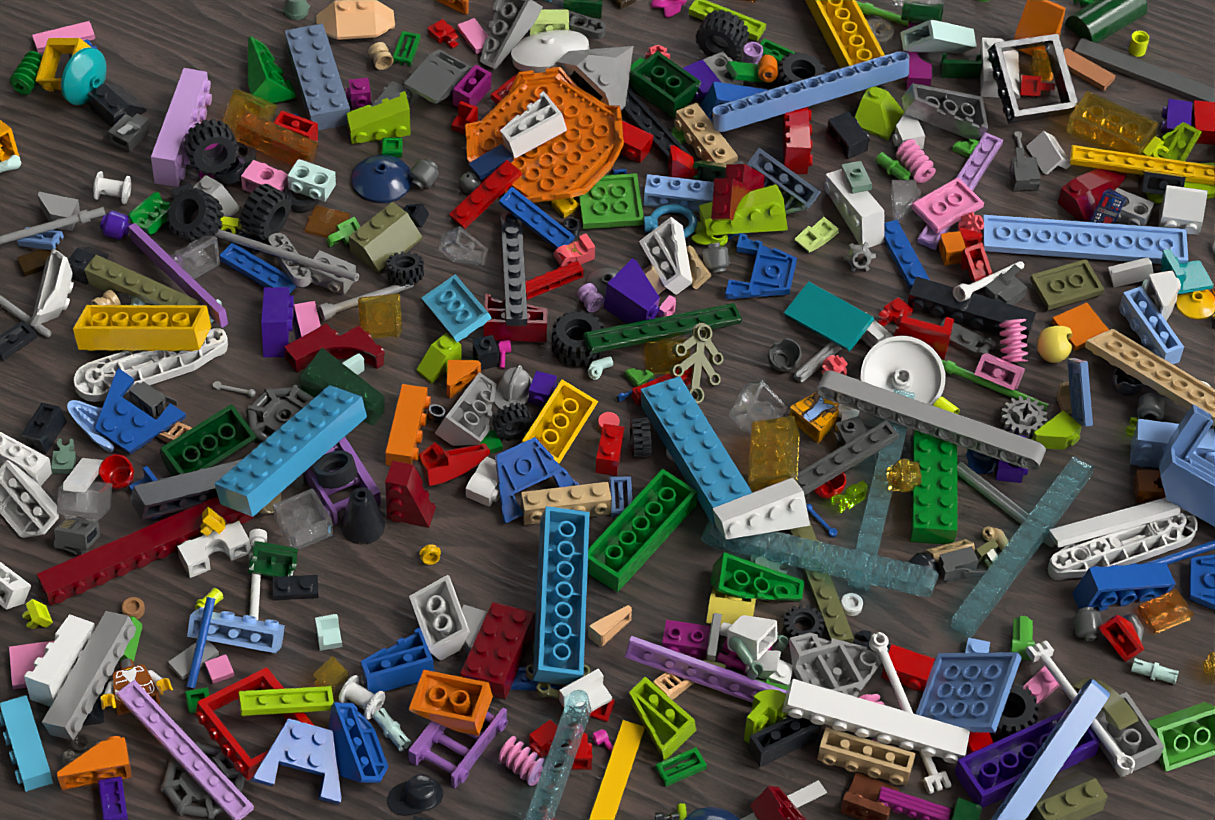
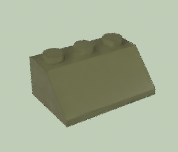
M392 202L349 236L350 252L380 274L386 269L387 258L389 259L390 255L394 256L396 252L401 254V251L406 253L422 240V235L408 213Z
M1078 771L1050 783L1029 815L1033 820H1082L1102 811L1108 796L1096 778Z

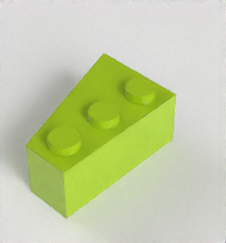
M406 92L399 93V97L391 100L385 98L382 100V103L373 107L369 104L348 112L347 127L351 144L382 140L383 138L409 136L410 108Z
M646 677L629 692L631 704L663 761L667 760L696 731L695 719Z

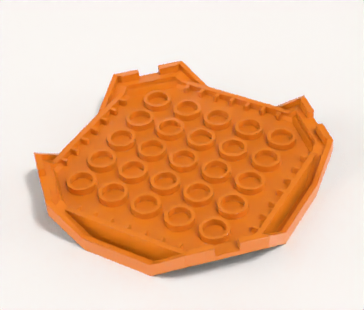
M561 67L548 68L546 72L534 73L533 70L518 72L508 95L481 121L465 124L467 160L469 164L500 144H503L505 147L500 130L515 116H521L527 110L526 106L530 103L534 104L540 98L539 95L543 91L562 113L567 131L514 158V161L511 163L521 171L522 176L503 195L511 187L515 188L532 203L568 199L584 195L613 167L624 145L620 105H606L578 87Z

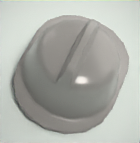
M521 365L517 368L506 370L496 388L494 402L501 410L505 405L509 407L510 403L514 405L516 403L526 404L529 398V388L533 379L523 370Z

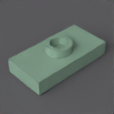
M861 161L841 164L842 172L852 193L872 190V183Z

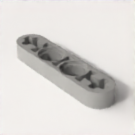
M275 233L269 236L268 242L270 246L298 254L284 234ZM275 256L295 286L305 287L311 283V272L306 265Z

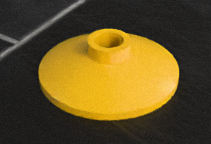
M1209 290L1177 294L1176 306L1188 318L1196 320L1206 319L1215 313V296Z

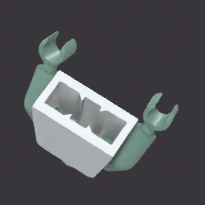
M743 615L733 624L724 622L720 627V635L727 637L728 649L735 652L742 662L750 667L747 671V676L751 680H755L763 672V665L754 662L753 659L758 660L771 646L775 651L782 653L788 645L787 637L777 635L776 620Z

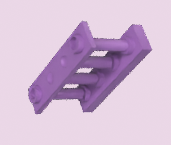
M346 437L342 438L325 454L340 450L352 454L358 470L357 476L352 482L340 488H322L317 481L315 472H312L310 467L303 472L304 478L322 505L324 516L327 519L330 518L334 525L338 524L337 512L346 508L350 498L348 497L332 504L328 496L353 484L359 485L360 488L369 489L377 505L381 504V495L378 487ZM342 467L333 469V470H331V471H329V472H333V471L339 470V469H341Z
M502 708L497 716L487 711L485 721L489 722L490 725L484 733L480 731L479 736L468 734L478 740L471 750L444 735V730L447 727L431 721L408 750L409 762L417 766L421 760L424 761L426 759L452 774L451 787L455 789L460 782L463 783L467 779L469 770L499 731L502 732L507 726V710ZM434 743H441L465 758L457 767L431 752L430 748Z

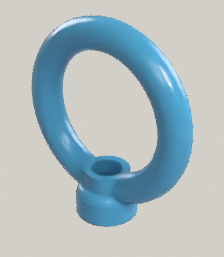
M664 205L654 210L650 216H644L645 233L655 230L658 227L657 219L666 213H679L688 218L689 225L683 230L685 238L690 236L697 226L695 214L690 209L681 205Z

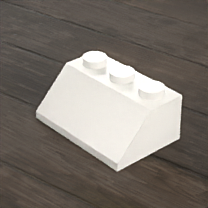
M982 38L979 52L983 61L980 76L981 97L999 98L998 87L992 75L993 69L991 62L988 60L987 50L994 43L1005 42L1003 39ZM1015 50L1005 51L1003 55L1015 98L1020 99L1018 52Z
M446 575L409 596L429 651L440 661L460 651L470 632L451 579Z

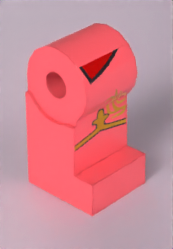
M584 234L579 236L578 241L557 248L554 252V258L561 267L576 261L581 265L595 259V245L588 235Z

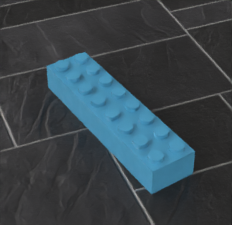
M680 376L641 389L642 409L688 485L698 491L697 500L711 523L715 524L712 508L749 495L752 491Z
M330 385L215 483L220 504L252 517L367 417L362 397Z
M546 506L540 517L533 681L569 685L583 677L590 512Z

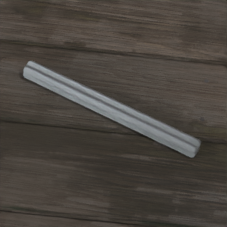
M962 462L957 465L958 476L1049 547L1056 545L1049 536V529Z

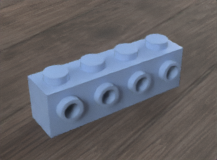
M647 174L644 206L659 208L664 205L674 204L684 206L692 212H699L698 205L712 202L714 182Z
M1142 286L1123 292L1119 310L1129 321L1132 330L1136 331L1142 344L1149 351L1171 364L1180 362L1184 346Z
M200 607L190 614L187 637H198L204 607ZM229 611L212 613L206 639L208 641L276 653L282 647L285 625H280L276 620L267 619L264 622L256 620V617L244 615L243 617L234 616L235 613Z

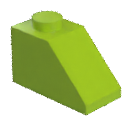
M445 333L431 344L417 368V373L432 384L447 372L448 360H462L461 344Z
M1063 410L1033 433L1032 440L1041 443L1046 449L1064 450L1069 445L1073 446L1079 441L1082 426Z

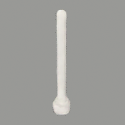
M1023 262L1015 263L1020 269L1024 268ZM1013 265L970 285L960 284L954 287V298L959 302L969 299L972 292L985 287L997 278L1000 273L1004 274Z
M262 529L251 530L249 533L251 546L254 541L267 543V532ZM252 573L249 615L256 617V620H258L261 575Z

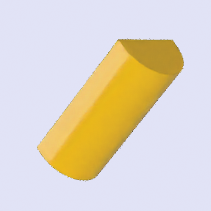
M561 380L521 443L535 437L549 451L556 462L560 464L598 401L566 381Z

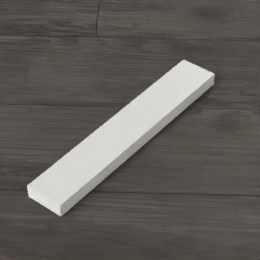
M1167 498L1053 528L1049 530V536L1057 547H1063L1179 515L1180 507L1168 501Z

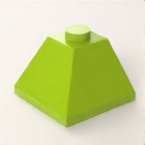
M874 86L868 88L862 97L855 118L864 131L889 140L896 125L904 115V111L888 91Z

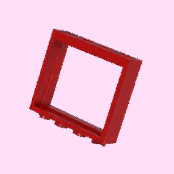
M267 667L198 701L195 713L199 719V724L204 725L208 730L210 738L219 744L224 756L231 759L236 771H240L247 781L252 779L268 751L251 759L213 711L238 699L239 691H254L258 688H261V690L284 689ZM304 712L281 713L286 721L292 719L314 725Z

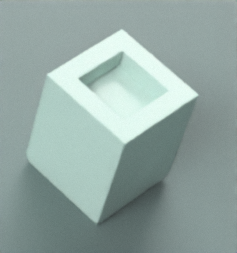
M338 615L316 617V633L320 651L342 647Z

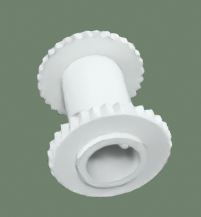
M99 171L94 181V198L98 200L100 194L121 197L122 204H126L131 193L130 176H126L125 181L103 178V172Z
M352 676L343 686L339 694V702L347 703L351 701L364 709V717L370 720L373 718V714L381 709L385 700V693L383 691H379L377 694L371 693L359 685V676Z

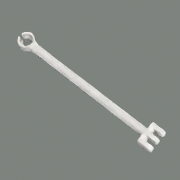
M881 632L874 633L869 641V646L880 656L902 711L913 713L887 652L888 638ZM876 638L882 639L883 643L877 642ZM919 751L929 774L928 777L923 779L928 794L934 793L932 784H934L937 791L943 790L940 781L943 782L946 789L951 788L946 771L938 773L932 757L924 756Z
M1048 641L1041 642V645L1037 643L1033 647H1026V653L1033 662L1041 660L1070 700L1073 701L1077 693L1050 658L1053 655L1054 649ZM1095 718L1090 727L1113 756L1116 763V772L1120 776L1131 774L1135 767L1134 759L1125 755L1124 752L1121 753Z

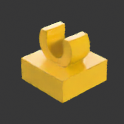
M207 507L202 513L203 523L200 526L202 528L200 532L208 537L213 530L220 534L225 529V519Z

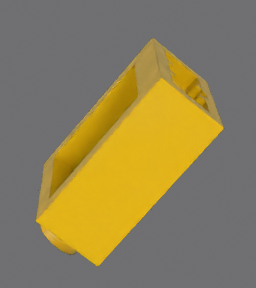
M48 38L36 82L47 91L61 90L62 78H55L61 54H72L73 56L79 50L91 46L81 38Z

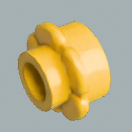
M426 545L419 552L421 555L420 559L427 565L436 564L440 560L441 550L436 545Z

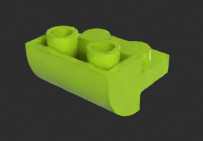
M768 689L760 691L754 696L752 712L748 715L746 721L744 741L749 743L750 735L787 717V713L782 712L786 697L784 692Z

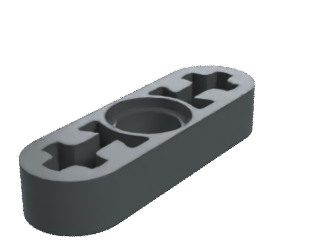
M569 11L570 31L581 33L592 39H602L605 36L606 25L603 21ZM582 22L584 25L576 26L574 23Z

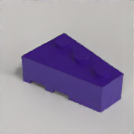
M289 287L264 288L261 320L263 358L285 357L284 346L289 344L294 308V295H290Z

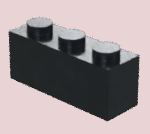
M787 717L750 735L748 751L758 766L762 767L819 739L821 725L814 724L809 719L802 717Z

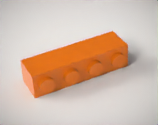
M402 384L386 449V465L391 466L392 460L413 465V461L418 460L419 448H417V444L422 443L423 431H421V427L426 425L427 414L425 410L429 409L431 404V397L428 396L427 387Z

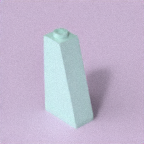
M928 20L900 32L903 51L964 53L977 47L974 29L935 20Z

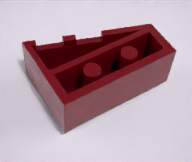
M485 293L484 308L491 316V319L484 324V337L493 335L495 341L547 342L548 309L527 304V326H506L505 298L501 301L493 299L490 294Z
M392 460L385 480L387 519L394 522H404L430 528L436 505L430 502V494L428 490L423 489V481L412 464Z
M768 786L750 805L758 820H806L780 787Z

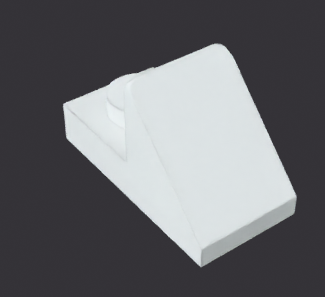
M766 651L758 660L753 659L754 662L763 665V672L757 677L764 680L769 679L770 682L787 686L790 684L793 665L779 660L780 651ZM746 665L745 672L750 668L748 665Z

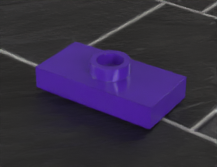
M122 777L98 780L103 820H128Z

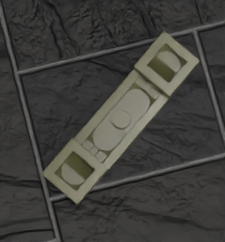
M1085 677L1071 684L1078 694L1083 685L1092 678L1110 692V696L1101 710L1105 713L1106 721L1118 730L1138 722L1137 715L1127 702L1114 689L1101 680Z

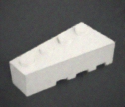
M842 169L827 173L824 189L831 197L859 245L867 242L869 248L884 243V209L868 191L852 193Z
M794 478L712 508L716 527L725 539L810 526L804 491Z
M69 614L56 632L55 642H49L45 647L44 657H38L34 662V671H28L24 676L30 700L51 707L95 631V624L93 622Z

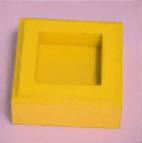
M574 198L551 201V206L563 218L580 209V204Z

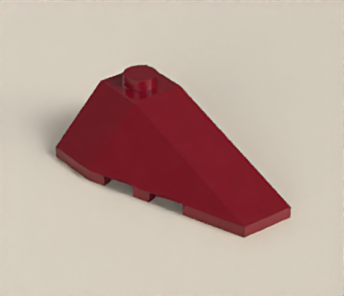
M1097 168L1076 177L1061 188L1058 204L1080 222H1093L1095 216H1097L1096 210L1099 204L1101 205L1104 197L1108 196L1104 195L1105 192L1113 195L1115 190L1120 188L1128 173Z

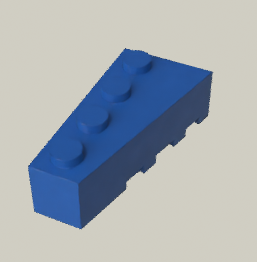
M1166 562L1133 563L1130 565H1111L1107 567L1093 566L1087 570L1072 594L1078 609L1093 607L1103 611L1108 610L1109 605L1117 603L1122 607L1129 605L1136 599H1139V602L1167 597L1175 586V581Z

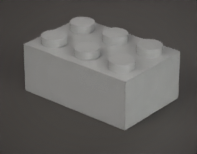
M1125 692L1120 696L1137 715L1138 722L1118 730L1106 721L1105 713L1102 710L1099 711L1095 718L1121 753L1124 752L1125 755L1134 759L1135 767L1133 771H1136L1158 761L1164 745L1129 694ZM1100 740L1099 747L1115 769L1116 763L1113 756Z

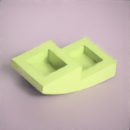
M823 217L812 228L808 226L794 240L810 253L831 240L839 233V230L834 224Z

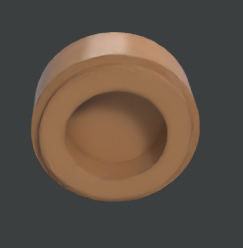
M130 597L122 603L123 615L134 616L136 619H140L145 613L144 603L137 597Z

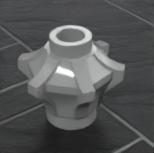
M864 242L862 245L850 243L851 248L848 254L843 256V260L849 262L853 272L856 269L868 271L870 269L868 266L871 260L876 258V254L871 253L867 242ZM858 254L863 255L860 259H857L855 257H858Z

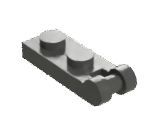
M945 319L940 324V326H944ZM953 323L949 345L980 360L983 354H989V351L995 348L996 342L991 338H984Z

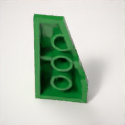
M250 36L248 38V86L251 92L250 95L256 101L261 100L266 104L295 99L297 94L290 80L285 81L282 76L284 71L274 63L275 58L267 46Z
M725 552L714 563L711 576V585L717 591L736 598L801 601L803 596V580Z

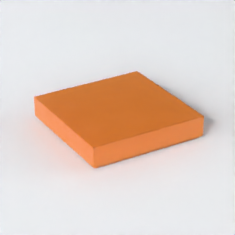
M1084 303L1052 318L1054 326H1065L1071 329L1073 336L1068 342L1072 345L1074 351L1085 347L1088 339L1109 331L1088 303Z

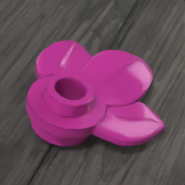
M652 0L651 7L664 8L665 17L669 18L677 14L687 0Z

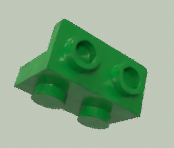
M155 191L128 213V217L132 224H137L146 234L151 235L156 233L159 227L167 222L166 218L169 215L166 213L170 206L168 202L162 200L159 192Z

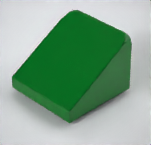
M208 687L185 691L189 714L196 713L197 702L209 696Z

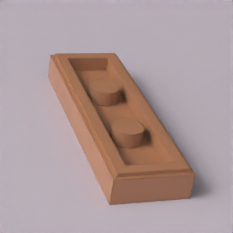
M1066 48L1063 51L1069 72L1097 88L1105 91L1115 80L1116 75Z

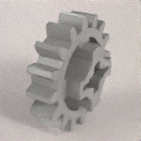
M1019 396L1018 401L1011 398L1010 403L1006 402L1004 408H1002L1000 422L1004 424V430L1010 429V433L1025 435L1029 439L1031 434L1033 435L1036 430L1047 423V412H1043L1044 406H1038V400L1031 402L1030 397L1023 400L1022 396Z

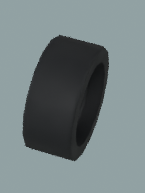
M341 450L324 454L315 462L313 467L319 485L328 489L340 488L349 484L355 479L358 472L352 454ZM342 467V468L339 469V470H336V471H333V472H329V471H331V470H333V469Z

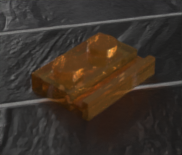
M1177 589L1139 605L1138 608L1147 624L1154 629V634L1190 620L1194 616V612L1189 610L1188 604Z

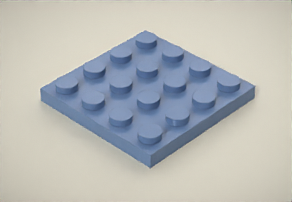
M938 653L916 715L961 727L970 732H996L1021 661L1019 653Z

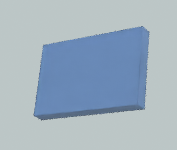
M1077 358L1068 359L1072 418L1080 425L1093 426L1088 362Z

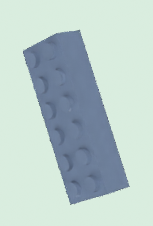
M323 23L285 30L286 49L308 120L318 123V130L347 125V113L350 112V107Z

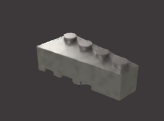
M914 83L902 96L905 114L967 139L979 141L988 130L983 97Z

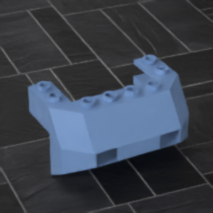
M1193 404L1169 439L1159 465L1160 476L1168 501L1215 527V465L1194 453L1213 424V420L1210 419L1212 414Z

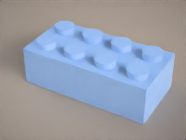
M1138 419L1131 441L1130 464L1140 467L1159 468L1169 439L1179 424ZM1210 428L1194 453L1215 465V429Z

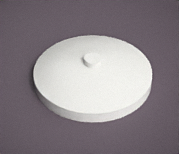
M551 30L539 32L520 40L512 49L511 57L513 65L521 71L533 70L534 73L546 72L548 68L558 67L555 64L556 61L568 51L587 50L590 48L588 39L581 33L570 30Z
M895 336L880 341L867 353L861 367L860 381L933 406L943 393L945 370L940 357L928 344L914 337Z

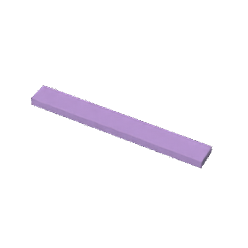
M985 132L956 178L959 177L973 191L1001 147L1003 139ZM927 224L918 237L917 243L936 250L940 234L947 233L951 226L936 233Z
M135 680L116 693L117 698L232 820H241L254 810V806Z

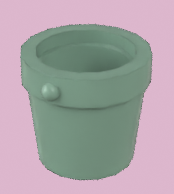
M285 0L282 12L289 19L300 20L308 15L310 5H308L307 0Z

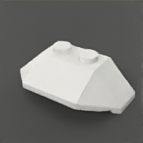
M52 249L45 263L30 324L34 327L59 317L62 310L66 311L70 299L67 298V294H70L74 282H71L73 273L67 257L55 249Z
M6 460L0 467V514L22 538L44 535L59 518V507L32 477L16 465Z

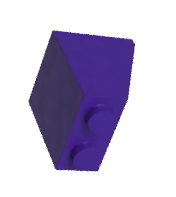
M632 258L607 283L603 307L627 324L655 319L660 309L658 307L660 297L635 259Z

